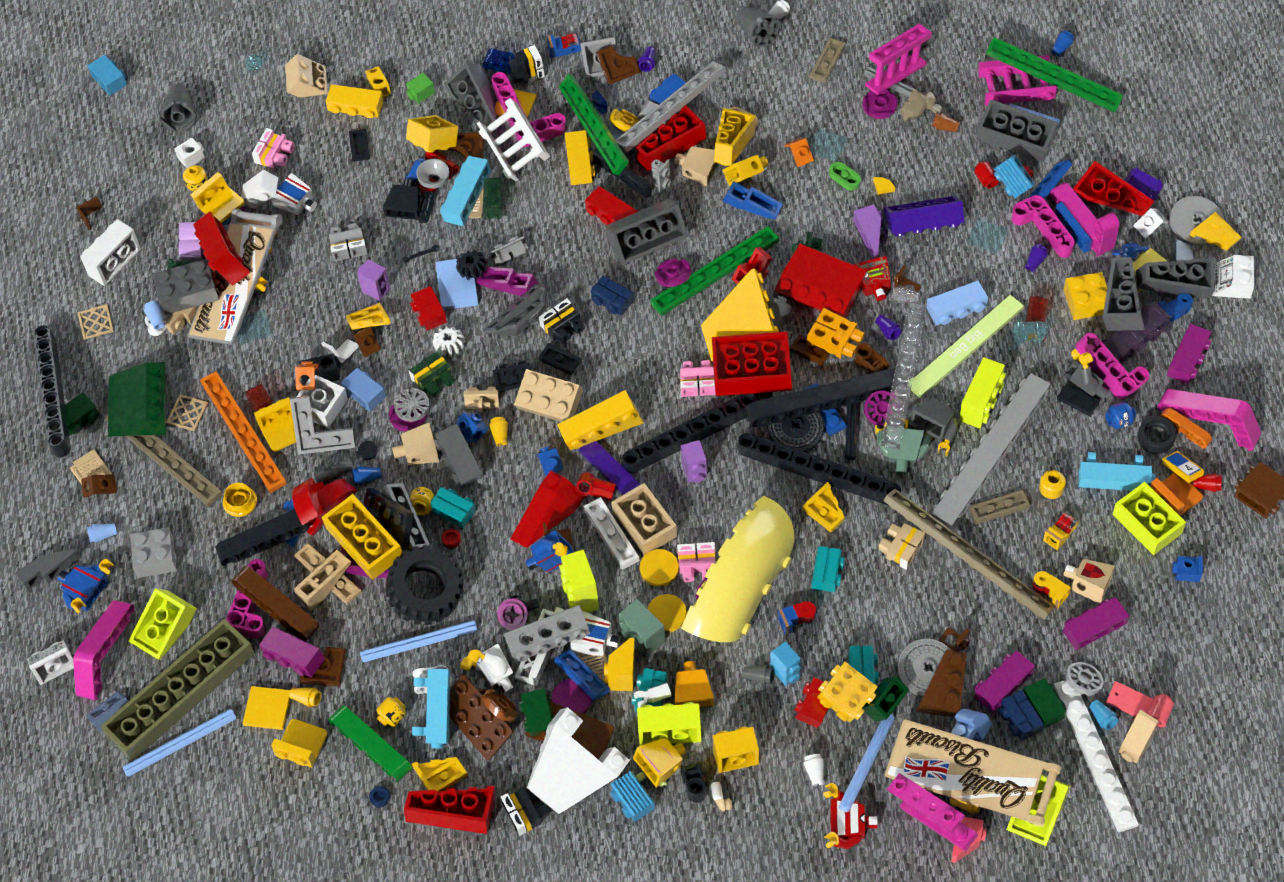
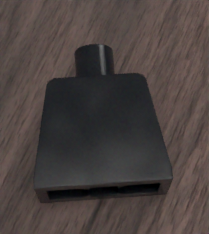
M405 179L403 185L392 186L383 205L385 217L418 220L420 195L418 188L414 187V182L410 179Z

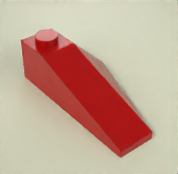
M1096 161L1092 163L1073 188L1074 192L1087 201L1144 216L1154 203V200Z
M550 470L540 484L510 540L528 548L544 536L543 523H546L547 532L554 526L556 527L562 520L576 511L585 496L578 494L575 486L567 478Z

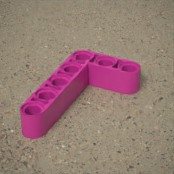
M503 72L495 73L492 76L493 92L504 113L507 112L508 107L505 102L509 98L515 101L524 113L507 75ZM555 113L529 122L541 142L566 132L565 116L561 113ZM511 117L507 120L510 127L515 125V118ZM519 130L514 134L517 142L523 138V131ZM527 143V144H526L525 146H523V147L531 146V144H528V143Z
M1066 182L1054 187L1050 191L1049 198L1056 202L1054 204L1057 205L1063 202L1092 240L1091 250L1096 252V256L1114 249L1119 230V220L1114 213L1111 212L1096 219Z
M1167 389L1157 406L1160 411L1171 408L1186 418L1230 425L1238 446L1248 448V451L1254 449L1261 436V430L1251 406L1242 400Z
M113 600L77 648L73 658L76 696L95 701L98 700L97 695L102 690L101 661L131 619L129 617L131 613H134L133 604Z

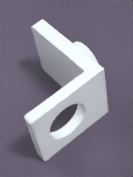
M1151 208L1133 226L1144 238H1147L1162 223L1167 224L1169 221L1158 209Z
M349 339L337 350L325 342L321 343L327 353H334L336 360L340 363L351 357L352 353L359 347L357 343Z

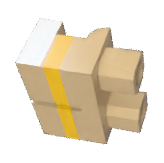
M892 523L887 535L894 538V540L891 542L883 538L879 544V550L886 554V559L900 564V567L907 570L925 541V533L905 523L902 527Z

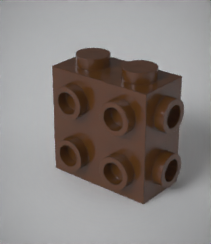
M1259 462L1255 467L1251 466L1246 473L1247 477L1244 480L1240 479L1234 487L1236 489L1234 497L1267 519L1271 514L1275 515L1281 507L1279 504L1284 501V476L1273 471L1270 466Z

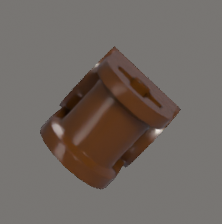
M866 343L857 345L854 361L867 374L883 371L884 369L887 370L890 367L888 361Z

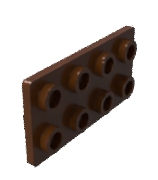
M462 675L450 689L449 717L486 760H490L510 738L514 730L507 722L490 712L483 703L482 696L488 689L476 688L466 675Z
M550 701L554 717L560 709L566 708ZM571 710L583 720L571 737L599 760L608 746L615 729L614 726ZM525 732V735L543 743L546 733L542 732L541 735L532 737L529 732Z

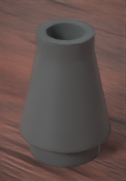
M769 665L745 666L743 669V678L763 685L772 684L774 669L770 668Z

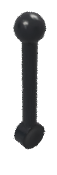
M434 245L431 249L411 256L405 255L403 261L409 262L410 259L433 251L437 252L439 251V246Z

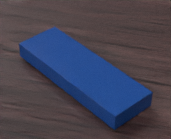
M1069 160L1057 162L1029 197L1038 195L1045 199L1069 170L1072 163Z
M1058 203L1055 210L1056 216L1083 253L1090 251L1092 240L1064 203Z
M571 649L555 657L554 662L593 701L609 693L610 688Z

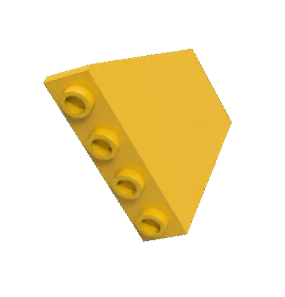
M755 269L750 270L702 323V331L712 362V337L779 332L778 327L774 326L772 319H775L773 310L768 308L767 301H769V296L766 290L763 291L762 284L764 279L761 272L758 273Z

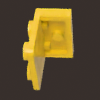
M219 172L190 194L197 207L203 213L207 214L210 211L221 223L231 216L233 209H239L245 204L243 198L228 187Z
M289 397L278 400L276 403L263 407L254 413L257 424L273 452L296 443Z
M292 719L282 739L274 738L271 747L278 758L288 759L298 765L313 768L328 733L326 729Z

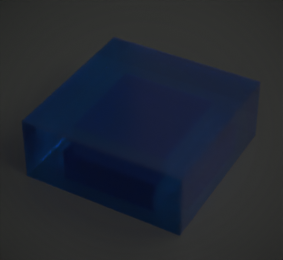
M598 90L593 92V105L601 114L608 112L607 101Z

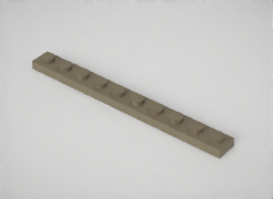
M894 489L885 497L884 502L891 509L898 511L906 520L917 525L922 532L932 536L940 545H944L955 556L967 562L971 568L978 570L986 579L993 581L1002 591L1009 593L1020 604L1032 610L1036 616L1045 619L1055 608L1053 604L898 490Z

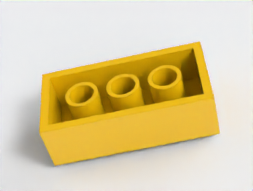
M353 494L321 517L330 534L372 580L391 567L397 556H401L402 550L400 545Z

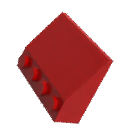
M799 244L782 272L774 291L780 296L822 312L823 308L847 319L867 274V270Z
M788 331L712 337L716 396L792 391Z

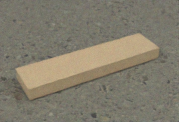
M309 543L294 555V558L311 573L326 560ZM344 574L331 590L347 605L362 592Z

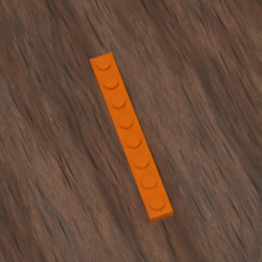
M217 371L200 379L203 388L269 493L287 485L286 480Z

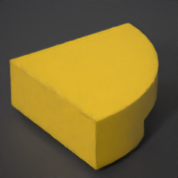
M873 177L877 195L895 192V186L891 181L882 177Z

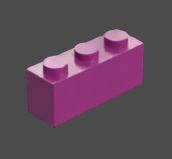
M1191 323L1189 324L1169 366L1167 376L1186 384L1189 383L1190 379H1195L1199 370L1196 367L1198 364L1202 365L1205 358L1203 352L1204 350H1209L1211 346V331Z
M1116 597L1111 600L1105 599L1096 608L1086 609L1079 617L1069 618L1065 622L1063 633L1077 651L1126 625L1129 615Z
M275 627L270 629L259 644L263 651L262 655L270 661L274 659L284 668L290 667L301 676L305 674L312 678L325 660L319 648Z
M1017 650L1012 655L1008 654L1003 659L1002 665L999 668L995 667L991 670L986 681L982 680L976 685L974 698L990 712L994 713L1000 707L1001 701L1012 695L1034 673L1035 665Z

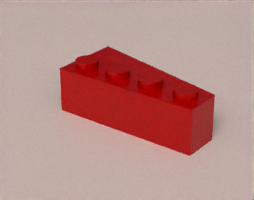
M685 105L681 108L680 112L671 116L665 125H660L656 133H651L636 146L638 162L649 172L652 170L651 164L654 160L665 163L667 160L674 158L677 153L681 154L706 140L705 123Z
M210 211L193 224L196 230L194 234L200 240L199 245L204 250L203 254L209 260L208 265L213 271L217 270L232 286L250 273L248 268L242 264L244 261L235 251L237 249L229 239L230 237L224 226Z
M487 786V788L483 789L468 787V790H455V788L447 789V791L438 792L436 790L408 791L404 806L405 821L487 834L496 798L495 786Z

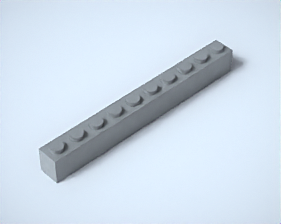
M1030 373L1027 379L1023 378L1018 392H1013L1009 405L1002 408L999 419H995L990 426L989 433H985L982 436L980 446L973 449L970 454V460L968 462L965 461L961 466V473L953 477L949 490H944L939 504H935L932 507L930 514L953 531L1048 395L1051 383Z

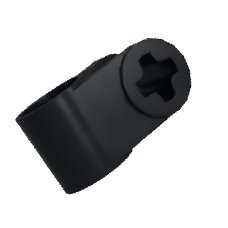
M700 761L688 766L679 765L689 800L694 803L702 802L706 797V786ZM695 788H698V789L701 790V791L698 792V793L692 792V790L695 789Z

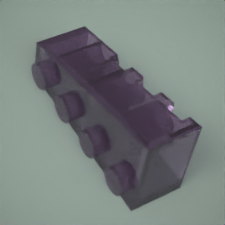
M1155 301L1145 305L1141 310L1145 330L1114 331L1111 337L1107 340H1102L1103 344L1120 364L1130 359L1134 351L1139 353L1145 349L1147 342L1157 341L1162 332L1167 334L1171 331L1170 316Z

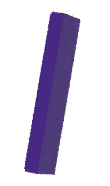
M597 441L579 448V452L609 482L616 484L615 488L622 495L641 485Z

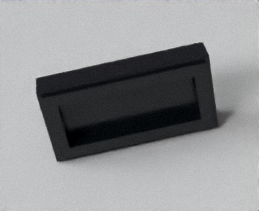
M367 130L349 131L352 161L370 159Z

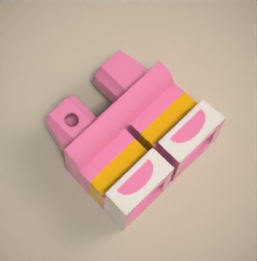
M266 128L260 138V142H258L252 152V156L256 164L275 168L276 165L284 167L287 163V155L282 153L287 152L291 154L295 146L292 141L286 139L285 134L280 136L274 134L273 130Z
M691 361L683 362L682 369H680L681 397L698 396L697 382H699L700 396L716 395L714 369L711 361H701V367L693 368V362Z
M695 543L677 545L679 570L684 582L694 581V573L702 572V580L707 579L705 575L712 563L715 564V543H697L698 561H696Z

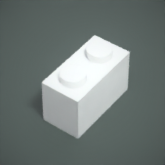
M262 170L244 183L241 198L245 201V205L257 209L276 195L278 177Z

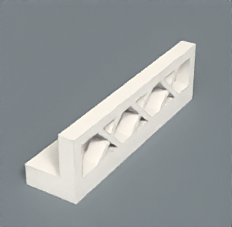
M556 607L555 612L542 609L538 620L544 619L545 615L552 616L562 612L564 609ZM549 649L544 654H537L536 659L532 662L530 658L522 661L514 678L538 686L552 649ZM531 666L529 678L521 676L523 669Z

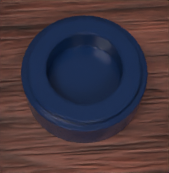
M382 786L373 788L369 794L371 804L378 808L386 806L390 801L388 789Z

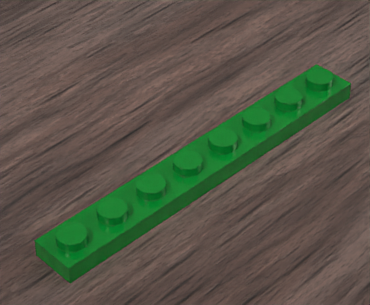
M993 37L986 51V55L1112 112H1116L1123 97L1120 93Z
M567 74L559 89L613 174L620 175L629 163L628 159L575 77Z
M769 226L765 227L692 273L684 283L670 287L651 299L650 304L660 316L665 315L737 269L740 264L748 262L755 248L761 247L765 251L778 243L779 237Z

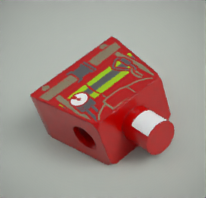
M884 256L852 264L867 270V274L860 287L864 295L874 294L877 301L886 299L885 291L890 290L891 283L887 257Z

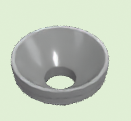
M426 160L417 168L418 181L427 188L441 187L449 179V168L442 160ZM433 176L439 177L437 182L429 181Z

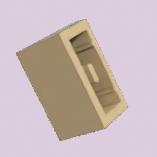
M296 54L285 65L288 93L297 97L328 94L326 66L299 54Z

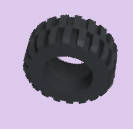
M423 545L422 549H419L418 546L411 547L410 552L405 550L401 553L400 557L397 556L389 569L385 590L386 596L389 597L388 603L390 607H395L394 612L397 615L403 614V619L407 622L409 619L415 620L414 624L420 625L421 621L425 622V625H431L434 620L438 623L443 620L444 616L448 617L459 602L463 588L461 568H457V561L455 559L451 560L448 552L445 551L443 554L439 552L440 548L438 547L434 549H429V545ZM417 571L430 572L441 581L443 586L442 593L433 599L417 598L406 586L407 577Z

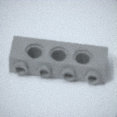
M580 605L504 633V637L515 663L525 661L536 654H544L549 649L562 647L570 641L583 639L590 632ZM565 627H570L568 630H562ZM528 641H533L531 644H525Z

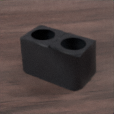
M334 353L299 361V364L302 361H312L313 364H319V368L315 370V375L333 382L340 379L338 362ZM333 363L330 368L325 369L321 367L322 365ZM308 375L301 376L303 385L310 378Z

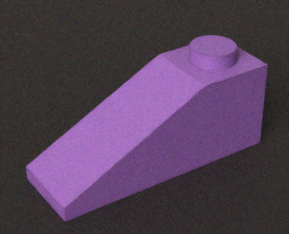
M870 205L855 210L853 221L872 259L878 258L880 227L883 217L880 210L877 211L875 205Z

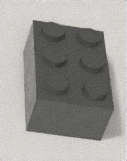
M207 259L153 273L160 304L165 315L219 300L213 274Z

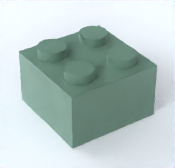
M638 599L619 613L620 633L625 640L634 638L635 649L638 653H644L648 657L665 643L664 625Z

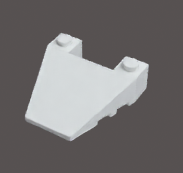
M568 707L560 709L548 725L544 742L539 750L538 760L535 762L527 786L532 793L558 814L618 777L630 761L615 747L606 749L598 760L575 741L571 736L583 720Z

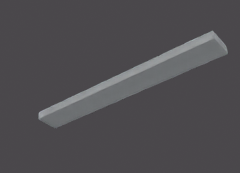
M712 61L615 141L620 149L625 153L630 151L727 72L726 67Z

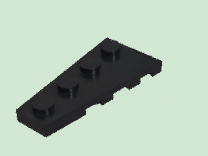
M366 488L364 507L400 545L401 550H409L414 513L374 488Z

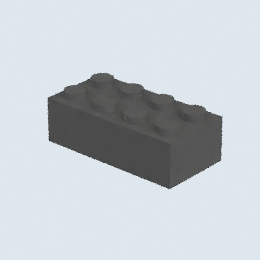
M990 99L977 127L976 139L1044 162L1057 134L1058 122Z
M671 198L605 226L614 257L622 265L688 237L679 206Z

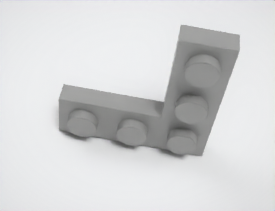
M310 396L290 398L298 455L355 448L353 428L315 432Z

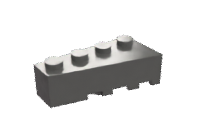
M1131 257L1112 258L1103 312L1107 331L1145 330L1136 275Z
M1214 257L1145 263L1136 270L1138 289L1176 295L1187 293L1195 298H1206L1215 292Z

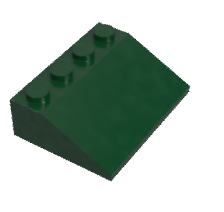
M146 362L109 376L108 437L166 435L165 362Z

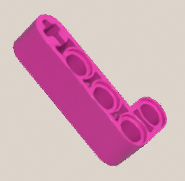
M1035 195L1013 206L1011 220L1014 224L1024 225L1033 221L1059 257L1068 258L1072 255L1074 239L1044 198Z
M1087 333L1077 341V352L1080 355L1085 352L1091 354L1093 362L1088 363V365L1118 399L1127 398L1149 379V372L1144 367H1137L1128 373L1095 334Z
M260 559L250 561L248 567L252 568L266 580L268 571L265 563ZM237 590L227 615V622L242 636L254 639L263 637L266 633V627L262 618L253 614L256 604ZM236 621H241L239 624L234 625ZM259 625L257 629H252L254 626Z

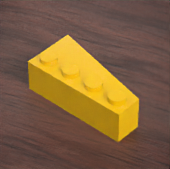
M723 108L715 143L714 162L724 166H731L755 135L756 115Z
M624 390L557 424L566 445L570 450L638 426L644 422L627 391Z

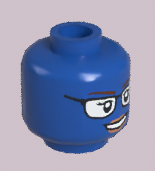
M1122 402L1110 406L1108 412L1105 413V417L1110 427L1121 429L1133 424L1136 412L1134 407H1130L1128 403Z

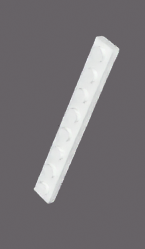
M1067 680L1054 683L1058 698L1066 706V716L1118 833L1138 827L1137 819L1081 694L1076 692L1074 688L1072 689L1068 685Z

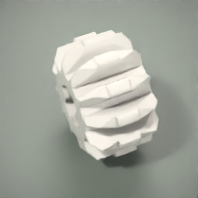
M446 326L444 330L439 328L438 333H434L433 346L436 352L441 353L443 357L449 353V356L452 358L453 352L459 355V350H463L465 339L460 329L456 330L454 326L449 329Z

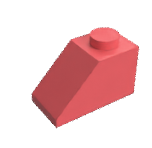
M964 817L961 822L974 830L978 836L966 852L954 845L951 862H958L980 846L981 840L985 841L987 828H983L984 820Z

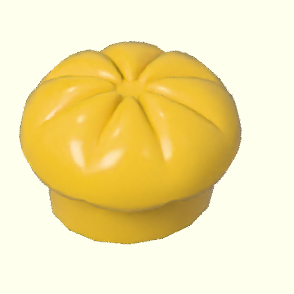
M237 482L226 488L223 497V508L228 514L234 517H244L255 509L257 495L250 487L244 483Z

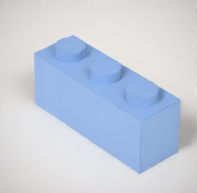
M975 281L927 299L926 309L935 325H946L955 318L959 317L962 319L974 311H983L987 307L988 297L979 281Z

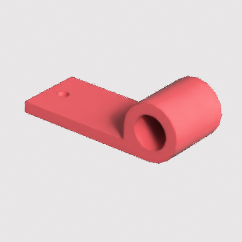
M1116 681L1106 701L1107 704L1134 717L1142 710L1159 721L1158 727L1166 726L1174 706L1172 699L1165 694L1150 698Z

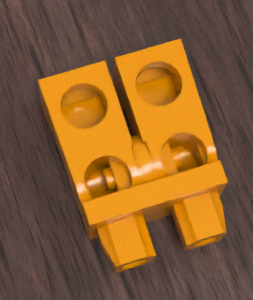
M823 308L808 333L806 345L811 347L815 345L825 349L828 353L834 354L840 359L842 355L852 358L857 346L850 344V342L853 341L861 344L864 332L856 329L857 323L850 322Z

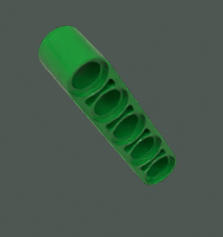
M342 705L328 719L330 724L339 728L338 731L346 738L349 737L353 741L352 744L360 751L366 752L368 754L366 756L375 764L378 763L389 777L393 776L396 779V783L412 769L411 764L345 705Z

